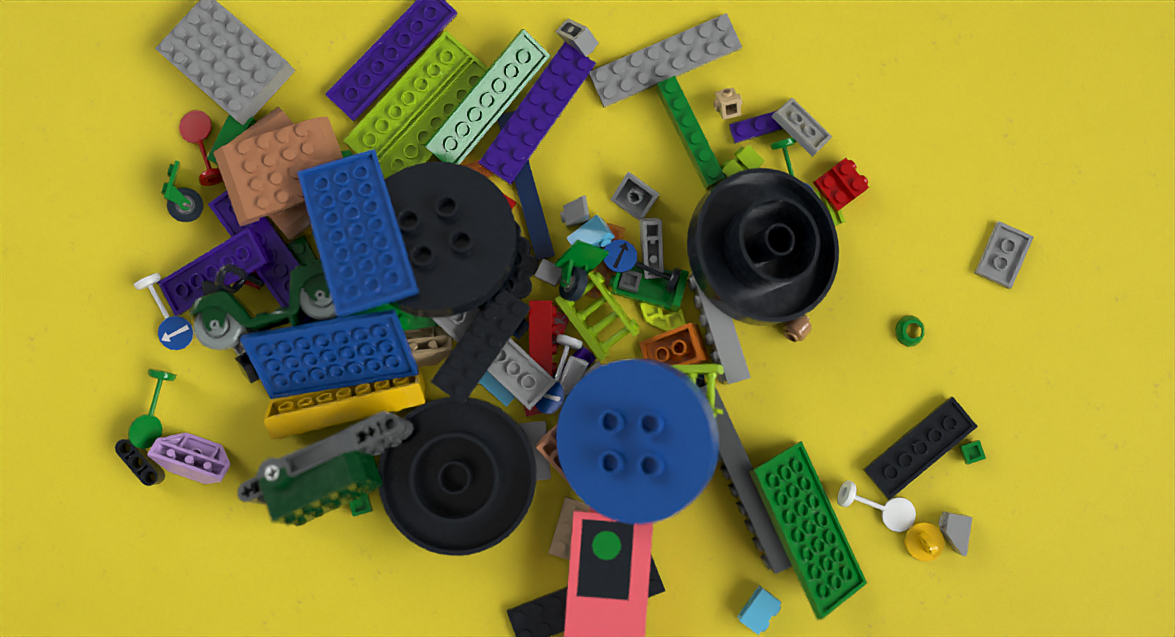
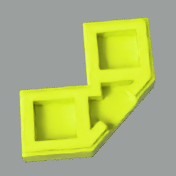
M639 303L645 322L665 332L687 324L682 309L678 310V312L663 315L661 308Z

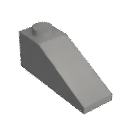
M586 195L564 205V211L560 212L562 223H566L567 228L584 225L589 221Z
M658 217L639 219L642 262L644 265L664 273L662 220ZM643 270L645 279L661 278Z

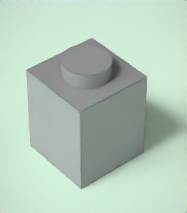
M543 259L535 274V278L557 287L562 278V270L560 267L555 266V264Z

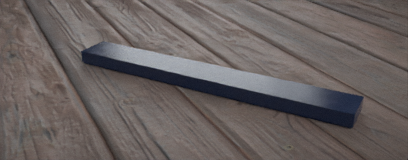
M515 111L501 114L498 118L500 130L503 129ZM528 160L514 181L537 261L554 257L555 253Z

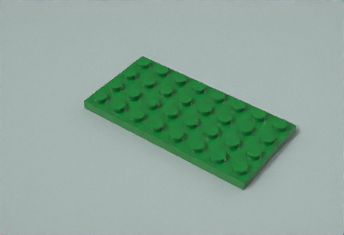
M802 441L752 469L749 473L817 620H821L865 586L867 581Z

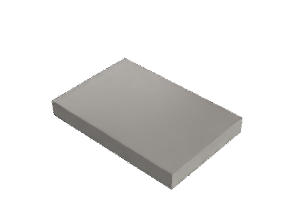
M793 98L788 100L771 116L812 157L832 138Z
M1000 221L996 222L974 274L1011 289L1034 237Z
M546 421L519 423L534 450L537 480L551 479L550 462L536 448V444L547 433Z

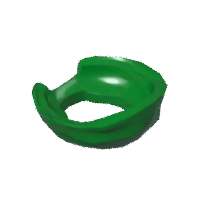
M910 315L899 320L895 327V333L901 344L912 347L923 340L925 328L919 318ZM911 323L917 324L921 328L920 337H909L906 333L907 326Z

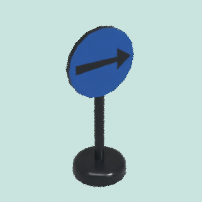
M614 240L604 248V250L609 252V255L604 259V263L613 272H627L636 266L668 280L665 291L670 294L672 293L682 269L676 267L673 269L671 276H668L637 262L636 249L625 240Z

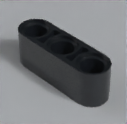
M122 439L116 443L115 451L117 455L144 485L152 486L164 481V470L158 463L148 457L146 449L133 446L129 439ZM127 443L130 445L129 452L125 448ZM139 457L143 460L142 466L138 464ZM151 472L155 474L154 481L150 478Z

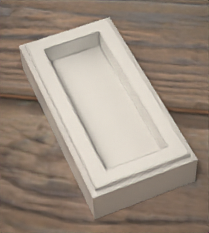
M570 355L559 379V383L564 387L565 395L568 396L575 385L581 380L589 364L586 360Z

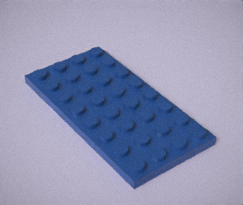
M375 149L298 171V177L338 318L418 294L419 292Z
M395 309L242 335L240 339L270 399L415 376L419 372Z

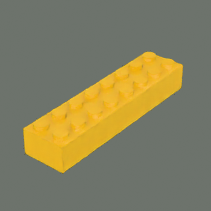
M418 367L419 372L415 376L271 400L263 419L271 440L277 438L284 439L289 435H301L307 431L322 430L332 425L339 426L353 420L360 421L382 411L399 412L404 408L419 407L425 404L426 383L421 367Z

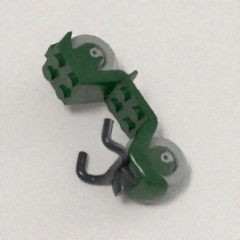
M318 259L314 261L315 264L308 266L307 264H300L295 266L294 270H291L289 308L283 306L276 308L273 313L261 312L256 314V316L239 297L233 294L238 292L246 281L263 287L265 284L263 280L250 273L248 275V272L236 265L226 264L222 266L216 275L215 282L209 280L202 281L204 296L195 300L190 309L189 318L194 320L196 338L205 347L222 351L236 346L240 342L241 336L245 334L246 327L257 331H264L289 323L292 326L303 325V319L307 315L320 321L337 318L322 260ZM228 272L242 278L233 286L223 283Z

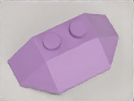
M189 433L157 438L147 454L148 457L167 471L203 484L222 482L231 466L221 444Z

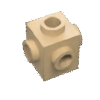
M725 88L715 92L716 100H713L714 109L716 112L719 111L723 120L741 115V95L737 94L734 88Z

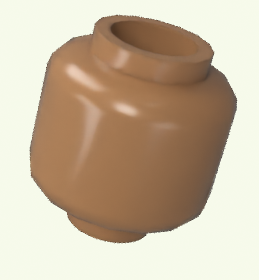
M803 315L797 319L787 321L783 325L784 336L792 342L803 341L812 329L809 317Z

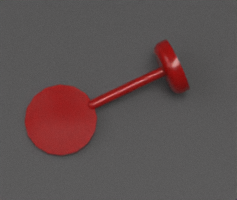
M195 110L184 115L180 121L179 131L184 140L189 143H198L207 170L199 175V183L202 186L217 185L224 180L220 169L211 167L203 141L211 133L212 122L203 111Z

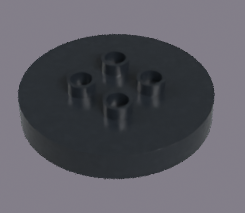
M450 162L420 163L401 169L387 177L385 184L419 292L418 294L401 298L388 304L414 316L446 318L471 311L489 300L501 288L509 276L514 264L517 248L514 215L501 190L478 171Z
M753 168L729 176L711 188L702 197L689 223L687 253L689 264L698 286L716 308L740 322L757 326H770L797 319L807 314L825 298L837 273L839 242L829 211L819 196L809 186L796 177L779 170Z
M452 397L433 400L406 415L404 419L409 420L413 424V433L410 437L402 440L400 445L384 449V452L381 453L378 467L383 482L379 487L381 501L394 526L403 536L417 546L430 552L448 556H464L479 553L494 547L506 539L519 526L527 514L537 483V465L534 450L520 424L500 407L488 401L469 397L464 405Z

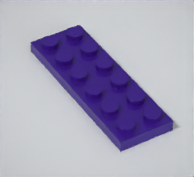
M248 227L160 280L158 284L174 315L179 316L190 310L195 300L204 296L202 281L209 280L215 282L216 275L222 266L233 264L248 272L249 275L270 261L253 228ZM228 272L223 283L230 286L242 278Z

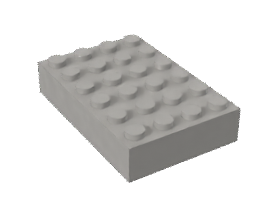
M200 0L155 48L242 125L250 117H254L295 72V69L216 0Z

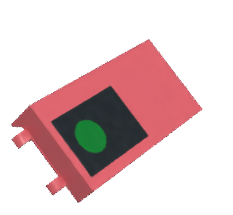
M591 507L589 510L574 509L564 637H645L653 523H623L603 516Z

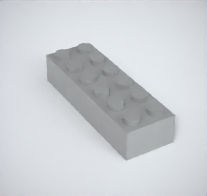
M691 273L687 283L690 291L693 290L695 294L693 302L695 308H699L701 313L699 321L707 332L704 336L707 345H711L713 351L710 353L713 364L716 363L723 366V374L717 375L718 381L722 382L723 385H729L751 378L732 318L724 314L708 300L698 286L693 273Z

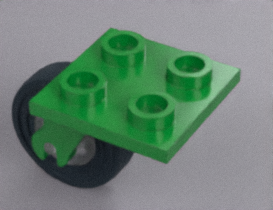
M175 160L174 165L170 164L167 175L170 179L168 183L164 182L161 193L164 195V199L167 200L169 214L175 220L192 222L201 215L203 200L193 189H177L174 186L181 166L180 162Z
M577 239L555 262V266L560 267L562 270V278L559 285L560 296L571 302L579 300L585 292L588 273L597 267L609 255V252Z

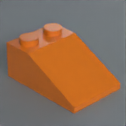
M688 323L639 342L644 359H652L668 365H699L710 360L698 324Z

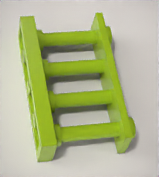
M591 271L588 273L591 280L587 282L584 294L597 286L603 294L601 297L582 311L576 309L574 306L575 302L565 300L560 295L555 300L599 361H602L610 355L608 351L612 345L630 332L633 336H636L640 331L638 330L639 325L637 322L629 318L603 283L605 281L603 276L599 272ZM608 301L614 311L594 326H589L585 321L586 317ZM620 317L625 327L605 342H601L597 337L598 332Z
M719 364L671 365L688 376L695 384L698 375H705V378H707V400L716 418L717 414H723V410L715 409V378H717V375L723 374V366Z

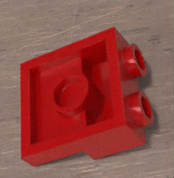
M847 158L813 182L835 213L869 188L867 178L864 175H859L856 171L857 166L855 162Z

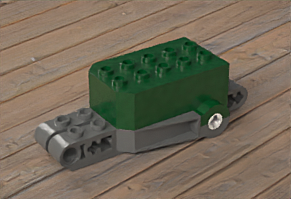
M382 411L337 434L286 456L268 458L260 465L256 477L239 486L237 491L238 497L243 502L266 505L271 521L274 523L295 525L296 527L304 525L315 518L321 517L334 509L340 508L377 490L383 482L373 456L383 453L384 449L400 445L402 440L410 437L413 433V424L407 419Z

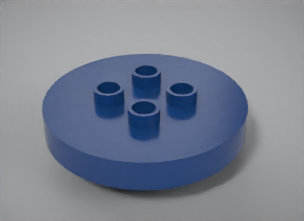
M635 358L611 362L598 367L584 376L575 385L566 398L559 416L557 450L561 467L568 482L588 506L612 520L629 524H648L672 517L690 505L703 492L716 467L719 451V434L717 422L707 398L688 376L663 362Z

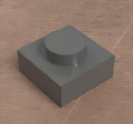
M631 270L623 272L618 289L637 294L642 274Z

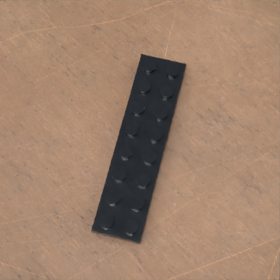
M652 554L650 559L648 598L665 592ZM568 586L507 609V614L516 637H550L565 630Z

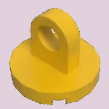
M919 522L908 528L904 544L907 552L919 561L928 562L940 556L944 549L945 540L943 533L938 527L931 523Z

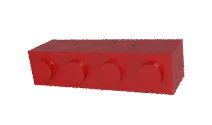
M552 300L529 301V306L531 307L529 311V356L553 378V374L557 372V362H553V355H557V343H553V336H557V324H553V316H557V305H553Z

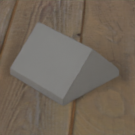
M628 171L610 200L639 220L646 216L660 194Z

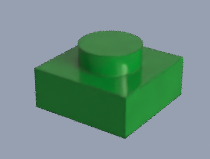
M980 440L959 446L964 462L967 465L986 459Z
M369 494L349 502L353 517L373 511Z

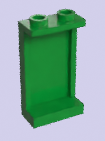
M636 266L631 271L642 274L637 294L618 289L622 273L617 272L616 276L612 275L609 287H612V294L678 312L689 271L681 270L671 294L665 291L668 280L663 278L645 279L643 269ZM663 269L664 274L671 276L672 271Z

